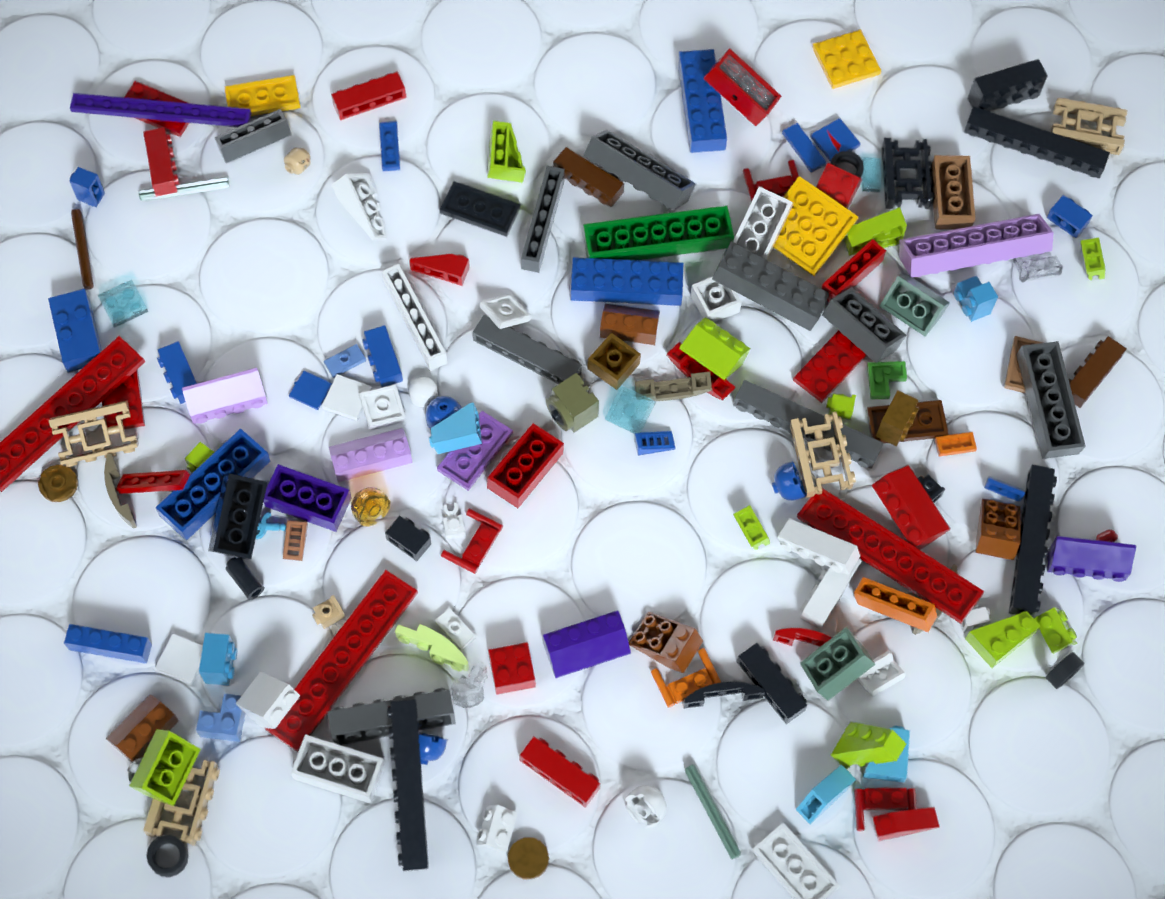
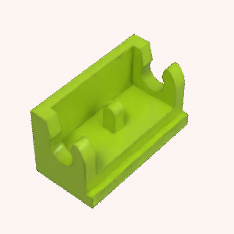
M1099 237L1081 240L1088 279L1092 280L1095 275H1098L1099 279H1105L1106 269Z
M750 505L733 514L751 548L758 550V546L770 544L766 532Z

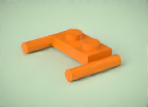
M705 648L697 651L705 668L669 683L668 686H666L658 668L651 671L668 708L684 701L687 696L700 688L721 683Z

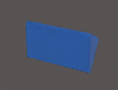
M988 476L984 486L987 490L1021 502L1025 495L1024 489Z

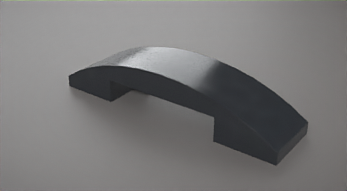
M744 682L716 683L700 688L687 696L683 702V709L703 706L704 698L742 693L743 701L761 699L765 691L764 688Z

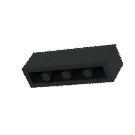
M755 643L741 653L736 662L754 685L764 688L765 699L784 723L788 724L806 710L807 700L793 688V682L788 677H784L778 663L772 662L768 657L769 653L766 648L760 647L758 643Z

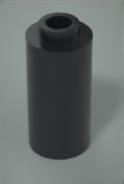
M233 557L227 562L225 570L248 600L255 599L264 591V586L241 557Z

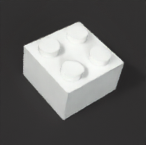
M712 277L692 285L690 296L702 319L706 317L713 322H717L740 312L741 300L738 294L712 280Z

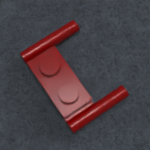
M789 160L787 162L791 175L756 181V184L753 183L750 169H743L751 201L759 187L776 195L784 196L799 177L795 161Z
M469 508L466 515L481 522L464 551L462 558L446 550H443L441 557L476 574L479 566L501 532L503 525Z
M915 788L854 789L857 831H865L864 810L917 809Z

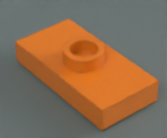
M973 432L938 436L934 439L939 457L976 452L977 450Z

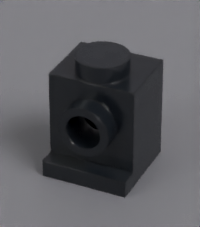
M929 474L926 477L922 475L918 477L934 503L942 497L945 488L941 487Z

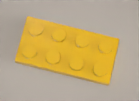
M295 75L224 86L227 106L250 109L251 116L268 114L279 109L286 111L301 108Z

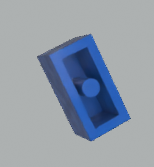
M80 167L71 174L69 182L77 200L97 208L105 195L98 174Z
M1063 195L1050 209L1047 219L1074 238H1077L1089 225L1093 215L1087 209L1076 204L1071 198Z

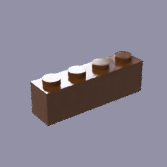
M567 147L553 161V167L565 169V179L571 185L581 188L587 195L597 198L603 205H608L612 208L624 193V183Z
M1110 336L1104 341L1100 340L1094 348L1096 350L1095 353L1092 354L1090 352L1084 360L1086 364L1083 367L1080 365L1074 372L1075 377L1073 380L1068 379L1074 403L1079 408L1089 399L1127 350V348Z

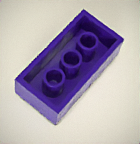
M278 464L266 488L263 503L267 508L337 532L352 497L350 490Z

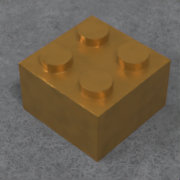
M610 333L588 358L587 369L618 390L640 365L641 354Z
M897 390L881 421L876 437L896 447L899 441L903 442L919 410L916 407L918 399Z

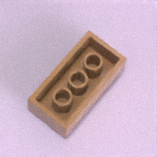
M934 155L931 176L933 177L932 192H934L935 229H960L973 226L975 207L970 156Z

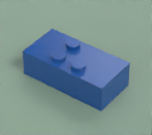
M85 289L48 298L62 362L67 372L84 368L102 351L90 299Z

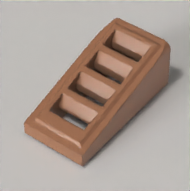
M287 520L283 559L303 561L308 529L307 522ZM292 528H300L302 532L292 531ZM291 535L301 536V540L290 538ZM298 543L300 547H292L289 544ZM288 550L299 551V555L288 554Z

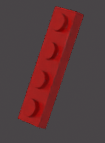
M187 470L123 474L116 490L119 494L183 490L190 474Z

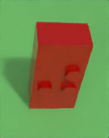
M532 423L487 477V488L518 509L563 455L564 443Z

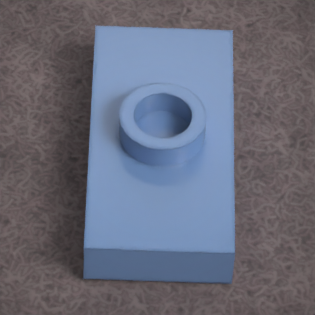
M357 344L324 360V364L333 378L337 374L341 375L366 362V358Z

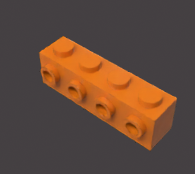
M865 577L861 579L854 591L858 605L926 632H929L937 618L934 604Z

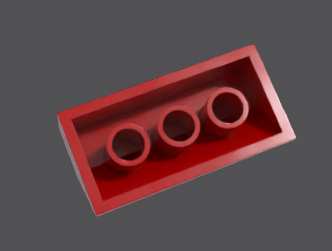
M909 465L886 474L871 485L908 543L919 550H922L951 530Z

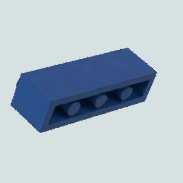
M69 624L64 644L70 651L145 664L148 662L152 647L148 637Z

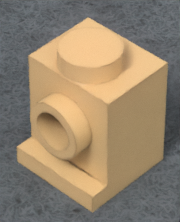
M334 595L313 608L314 614L312 616L316 624L319 625L321 623L324 629L345 618L344 612Z

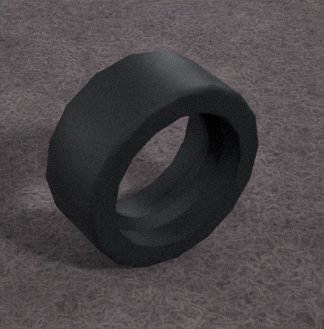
M842 151L835 154L831 159L830 164L835 166L841 162L851 163L857 169L854 175L862 177L864 163L856 153Z
M1072 652L1048 673L1046 679L1058 689L1071 679L1085 663Z
M174 835L157 837L151 842L146 855L150 868L161 877L178 875L186 867L189 857L187 847ZM165 844L175 845L180 852L179 861L170 868L160 867L155 859L157 850Z

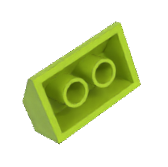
M705 317L696 324L679 349L725 380L743 365L751 348Z
M157 729L129 787L148 797L174 806L201 749L171 731Z

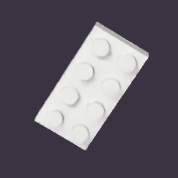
M784 822L752 849L753 853L794 899H827L840 887Z

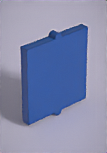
M303 371L298 381L294 382L295 386L290 392L289 397L319 410L332 383Z

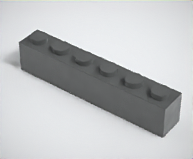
M551 166L546 168L521 256V269L537 273L540 271L565 181V169Z
M483 315L472 332L473 341L556 384H560L575 373L579 376L581 375L582 365L576 359H570L560 351L552 350L544 343L532 340L530 336L515 331L511 326L499 329L485 315Z

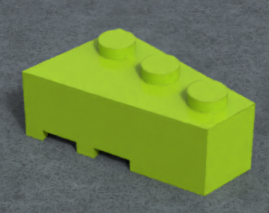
M850 721L832 751L831 756L845 769L855 764L865 766L869 762H874L875 764L894 762L898 760L906 743L892 729Z

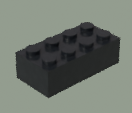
M1039 59L974 78L967 99L972 108L975 106L987 111L998 108L1003 109L1007 105L1019 104L1024 100L1035 99L1040 96L1048 75Z
M230 473L224 474L208 548L209 552L252 559L268 482Z

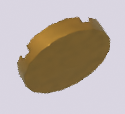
M58 464L45 469L38 480L40 493L51 502L68 500L74 495L78 487V479L75 472L70 467Z
M524 837L517 840L508 852L510 870L515 876L523 880L540 877L546 871L549 864V853L546 846L540 840L533 837Z

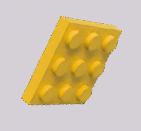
M861 29L812 45V49L832 89L881 74V69Z

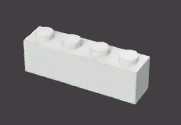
M790 518L778 535L781 547L785 551L798 553L800 557L804 559L810 558L817 564L829 566L838 573L843 572L849 575L860 557L856 545Z
M857 560L849 575L843 572H835L831 567L828 570L825 568L819 578L822 580L819 586L815 584L810 592V595H812L809 601L805 600L800 610L803 612L800 618L821 630L857 572L862 560Z

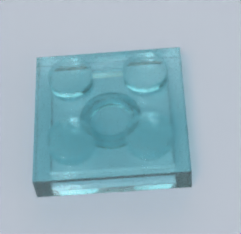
M132 280L98 295L114 328L148 312Z
M621 385L605 420L633 434L641 433L656 401Z

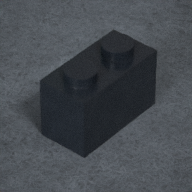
M400 515L385 532L387 541L415 561H418L431 545L430 534L426 530L418 529L412 520L407 517L404 519Z

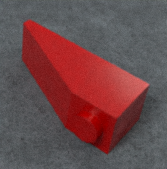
M460 254L410 258L409 261L410 270L460 286L463 285L470 269L469 259Z
M935 807L897 811L873 816L879 841L940 828Z

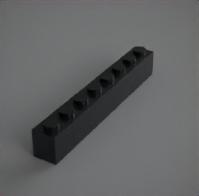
M975 106L972 108L964 133L970 136L978 137L988 142L1002 145L1005 148H1011L1023 154L1037 157L1040 160H1046L1055 165L1064 166L1073 171L1099 179L1110 154L1108 151Z
M1032 464L1028 471L1020 525V545L1016 554L1009 614L1017 615L1027 611L1033 617L1040 610L1041 601H1038V595L1042 593L1043 583L1040 582L1041 576L1045 573L1043 558H1046L1048 552L1045 542L1049 539L1050 529H1047L1048 522H1051L1053 513L1050 511V505H1053L1055 498L1052 489L1055 488L1057 476H1054L1055 469Z
M417 699L391 701V706H387L388 718H392V727H389V739H393L394 748H390L391 760H395V769H392V781H396L397 790H393L394 803L398 802V811H395V823H399L400 832H396L397 845H401V853H398V866H402L403 871L428 869Z

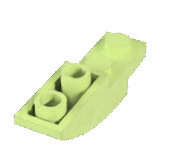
M419 624L417 631L397 625L395 634L398 641L404 644H415L417 648L423 651H428L429 649L430 658L439 665L445 663L456 671L462 672L464 670L468 672L469 664L464 655L453 643L438 632Z

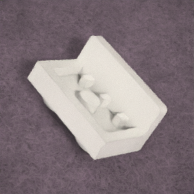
M887 651L873 659L876 665L861 675L858 681L873 697L906 678L905 672L893 660L892 653Z
M500 805L487 806L483 813L482 826L477 833L478 840L476 845L479 847L486 846L498 852L507 853L518 813Z

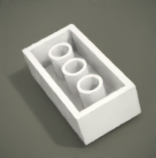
M759 187L733 242L767 260L790 213L793 202Z
M305 735L291 775L294 780L372 803L385 763L383 758Z

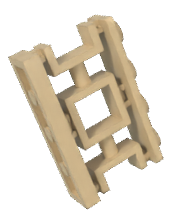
M1057 98L1053 107V114L1062 117L1061 124L1053 123L1052 133L1108 151L1110 154L1120 155L1125 140L1123 135L1116 134V126H1124L1127 110L1101 104L1086 103L1084 101H1074L1067 98ZM1067 113L1076 114V119L1068 118ZM1081 119L1097 122L1096 131L1080 128ZM1103 119L1110 120L1111 125L1102 124ZM1066 125L1075 126L1074 131L1065 129ZM1101 131L1110 132V137L1101 136Z
M128 401L50 418L49 424L53 435L63 433L67 447L66 451L58 453L60 464H66V467L77 465V461L85 460L87 463L97 460L98 456L104 455L107 458V455L110 453L112 456H116V452L123 451L124 454L134 452L135 448L139 445L136 434L126 436L122 422L123 418L131 416ZM123 411V414L116 415L118 423L116 426L107 427L105 418L97 420L99 416ZM82 420L85 421V423L77 425L79 434L69 436L67 427H58ZM101 424L106 441L88 445L84 428ZM120 433L122 442H131L105 449V446L112 444L110 438L112 434ZM82 442L84 451L92 450L89 453L66 457L74 453L73 443Z
M832 412L831 415L825 414V424L808 427L806 418L799 420V418L792 419L790 422L806 498L814 497V494H822L821 484L839 481L840 490H845V488L852 489L853 483L856 482L854 471H850L849 467L851 464L850 454L846 453L845 446H847L846 436L842 435L840 429L843 428L842 419L837 416V412ZM831 422L833 424L837 445L835 444L834 437L827 439L823 438L822 431L831 430ZM801 427L803 428L804 435L815 434L816 441L807 442V450L805 449ZM830 445L833 460L816 463L813 448ZM839 458H841L846 481H844L843 474L832 475L831 467L839 466ZM810 463L812 471L823 469L824 477L815 480L816 487L813 484L809 467Z
M204 760L201 769H191L182 788L194 792L189 809L171 806L153 799L143 832L147 836L160 837L163 836L165 828L181 831L180 840L183 843H190V845L195 846L196 841H199L202 835V828H200L202 821H205L208 815V808H206L208 800L211 801L213 798L214 788L212 787L214 780L217 781L220 774V768H218L217 763ZM194 775L206 777L203 790L200 786L192 785ZM163 809L174 813L172 823L160 820ZM183 815L194 817L191 830L188 826L180 825Z

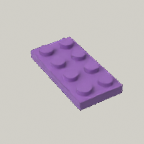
M484 411L479 413L482 444L450 451L437 467L438 472L467 491L470 490L513 434L512 429Z

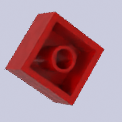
M827 163L816 188L849 209L863 179L833 164Z
M528 642L488 650L496 695L536 687Z

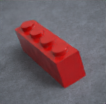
M397 71L377 79H371L362 84H356L344 90H338L331 94L333 106L341 121L405 99L406 90Z
M165 127L143 131L151 181L156 197L177 193L176 185H179L178 175L174 174V171H177L175 160L172 161V158H175L173 148L169 147L172 144L170 134H166Z
M873 239L822 284L821 289L830 293L827 301L830 302L834 297L851 287L854 288L883 262L886 250Z
M533 736L519 755V761L586 808L600 789L601 783L598 782L599 779L592 773L587 774L582 771L583 768L577 762L572 761L571 763L565 759V754L560 750L556 749L554 751L551 749L549 743L543 738L537 739Z

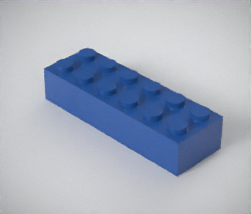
M714 49L679 52L678 69L690 153L726 150L727 134L721 94L703 79L716 63Z
M573 257L571 301L681 306L684 263Z
M240 428L189 476L183 490H174L155 507L159 516L187 541L216 514L224 474L230 473L253 479L271 462L268 452Z

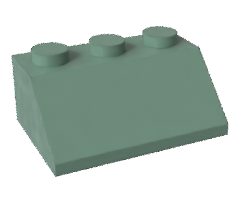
M904 272L897 276L881 302L880 307L926 337L939 321L950 302Z
M848 627L844 628L800 662L815 690L828 701L876 665L868 651Z

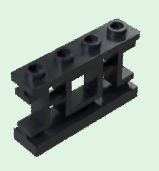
M884 138L881 150L885 209H893L894 205L901 207L902 200H918V208L925 206V209H929L930 204L934 202V192H931L933 177L930 176L932 162L928 158L931 148L930 145H927V139H923L922 142L916 140L914 148H898V140L891 142V138ZM921 150V160H911V157H918ZM893 156H903V160H895L893 167ZM900 169H916V179L900 178ZM923 181V191H913V187H921ZM895 187H905L906 191H898L895 198Z

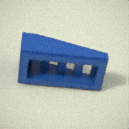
M672 431L635 433L634 440L638 456L676 449ZM665 437H668L669 445H665ZM659 438L661 440V445H658L657 439ZM650 440H653L654 445H650ZM642 441H646L647 446H643Z

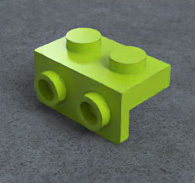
M1053 607L1034 618L1040 625L1039 630L1052 654L1070 645L1077 644V634L1072 627L1069 628L1066 622L1068 617L1063 610Z

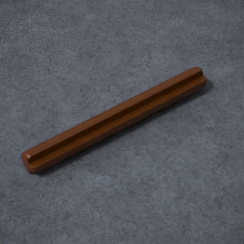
M78 208L72 209L71 216L82 284L84 289L88 290L92 289L94 285L82 212Z

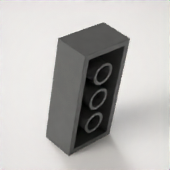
M852 287L831 299L822 314L829 323L834 325L875 363L880 362L895 352L906 337L903 331Z

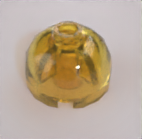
M368 487L355 494L351 503V511L354 518L362 526L370 527L378 523L374 520L382 515L383 518L386 516L391 502L388 496L378 488Z

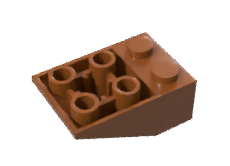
M982 498L975 553L1015 560L1020 545L1021 506Z
M647 612L629 641L631 647L662 665L683 674L703 643V639L695 628L651 612Z

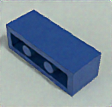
M386 326L364 331L365 339H362L364 349L369 350L370 355H367L370 366L374 365L375 371H373L375 382H379L381 387L403 382L402 373Z
M178 341L158 349L160 356L157 357L160 367H165L166 372L163 374L167 384L172 383L173 388H170L173 398H178L180 404H183L186 401L182 388L195 385L197 382Z

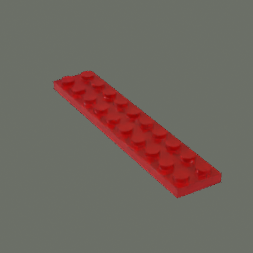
M118 336L0 442L1 492L63 437V433L53 435L49 424L50 418L95 408L146 362L125 340ZM80 421L61 425L58 427H67L69 432Z
M823 488L822 494H814V497H810L797 514V518L810 527L856 545L861 560L918 597L934 604L935 608L962 624L984 594V591Z
M385 570L294 690L300 697L275 729L265 728V730L296 752H299L305 735H312L328 714L327 711L331 710L416 597L418 590Z

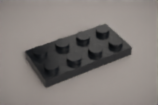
M453 181L440 208V214L507 237L519 213L521 204Z

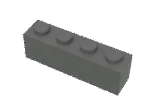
M281 109L214 138L224 161L228 163L292 134L287 119Z

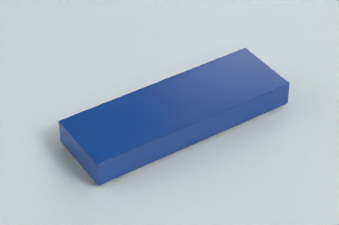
M397 121L380 122L382 171L400 170Z
M798 123L782 131L783 136L811 173L826 166V160Z

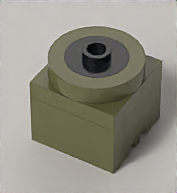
M577 373L552 388V396L546 399V406L554 421L564 431L571 429L574 433L596 419L599 414V400L593 392L589 394V387L587 385L585 387L582 386L584 382Z

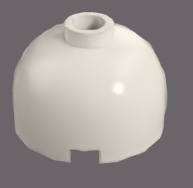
M647 785L637 787L625 798V801L627 800L625 807L630 816L639 824L642 820L647 824L645 827L654 828L665 816L667 808L665 798L662 792L654 787Z

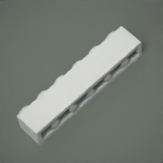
M397 264L383 270V281L429 370L431 371L447 364L446 352L400 265Z

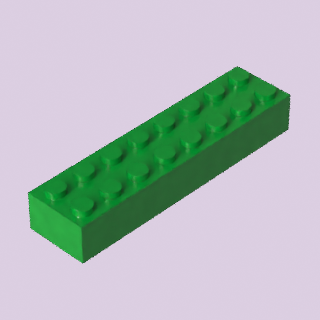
M728 205L583 224L587 258L638 261L727 249L730 242L734 241Z

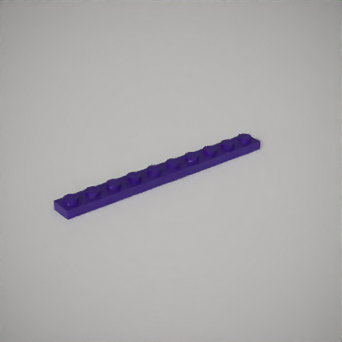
M73 93L70 104L71 112L230 127H240L250 122L251 110L244 108Z

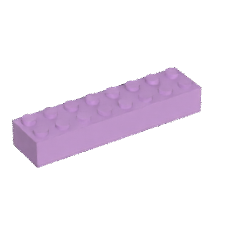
M1040 214L901 239L899 259L911 278L921 277L922 275L937 274L949 270L953 271L975 265L990 264L992 262L1050 252L1053 247L1054 232Z

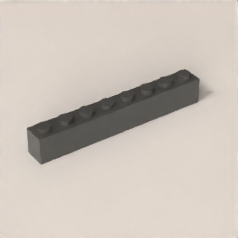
M745 379L734 399L733 406L739 411L748 412L759 420L768 421L774 427H781L790 434H792L790 429L792 419L799 418V420L806 418L808 427L825 424L824 415ZM831 422V430L822 431L823 438L827 439L834 437L835 444L837 445L833 424ZM843 425V428L840 429L842 435L846 436V453H849L851 460L857 462L861 467L872 469L881 451L883 442ZM801 427L802 436L807 442L816 441L814 433L804 435L803 428ZM830 445L822 446L826 451L832 452Z

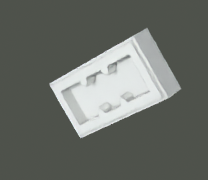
M450 608L434 620L435 624L460 650H463L476 638V635Z

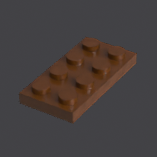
M942 400L917 403L916 407L919 410L904 441L935 439L938 436L949 435ZM889 405L867 407L866 413L871 437L883 442V444L888 443L877 438L876 435Z

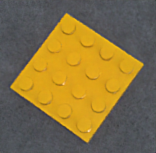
M799 176L783 197L792 201L793 206L773 248L815 277L858 220V216Z

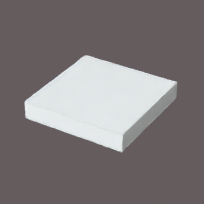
M512 294L480 302L481 309L499 329L529 322L531 319V315Z
M337 374L322 404V409L358 421L363 410L359 393L372 390V386Z
M396 384L359 393L369 430L406 421V415Z
M172 633L155 667V671L192 686L199 673L203 645Z

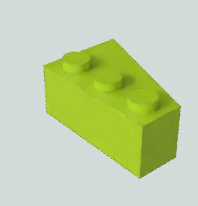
M493 121L490 131L487 178L523 182L526 169L525 166L523 167L521 153L517 148L512 125L507 122Z
M896 208L853 225L843 238L849 256L855 255L872 239L883 248L899 245L907 227L901 208Z
M1026 611L969 631L965 640L993 668L1038 631L1040 625Z

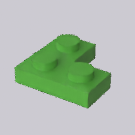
M905 361L868 362L867 364L870 400L889 399V382H906L907 380Z

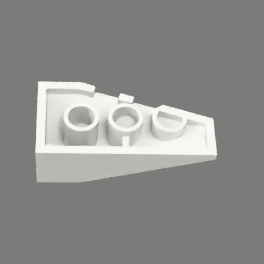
M345 174L334 182L332 187L339 202L372 240L386 239L384 222L379 216L378 211L381 209L380 204L376 202L375 197L378 195L377 189L370 174Z

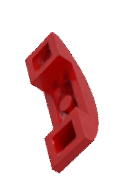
M678 342L667 353V357L687 378L691 377V374L710 372L712 390L707 393L723 401L735 389V386L728 380L718 377L679 349L682 343Z
M785 628L776 630L773 641L792 646L794 639L821 647L832 637L810 629Z

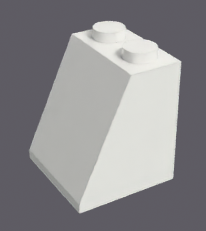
M260 671L236 702V705L258 726L275 729L300 695L289 684Z

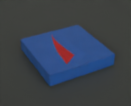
M841 118L811 134V139L830 162L835 154L842 151L851 152L860 147L861 144Z

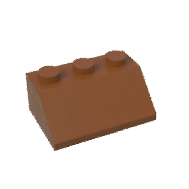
M605 303L600 326V338H607L612 333L622 341L655 345L660 311Z
M150 694L106 740L132 763L135 759L144 756L157 729L170 731L179 720L169 708Z

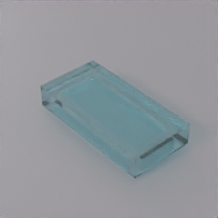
M863 157L862 191L880 192L881 158Z

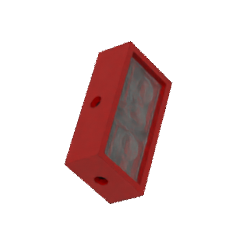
M730 48L703 78L755 127L768 116L782 97Z

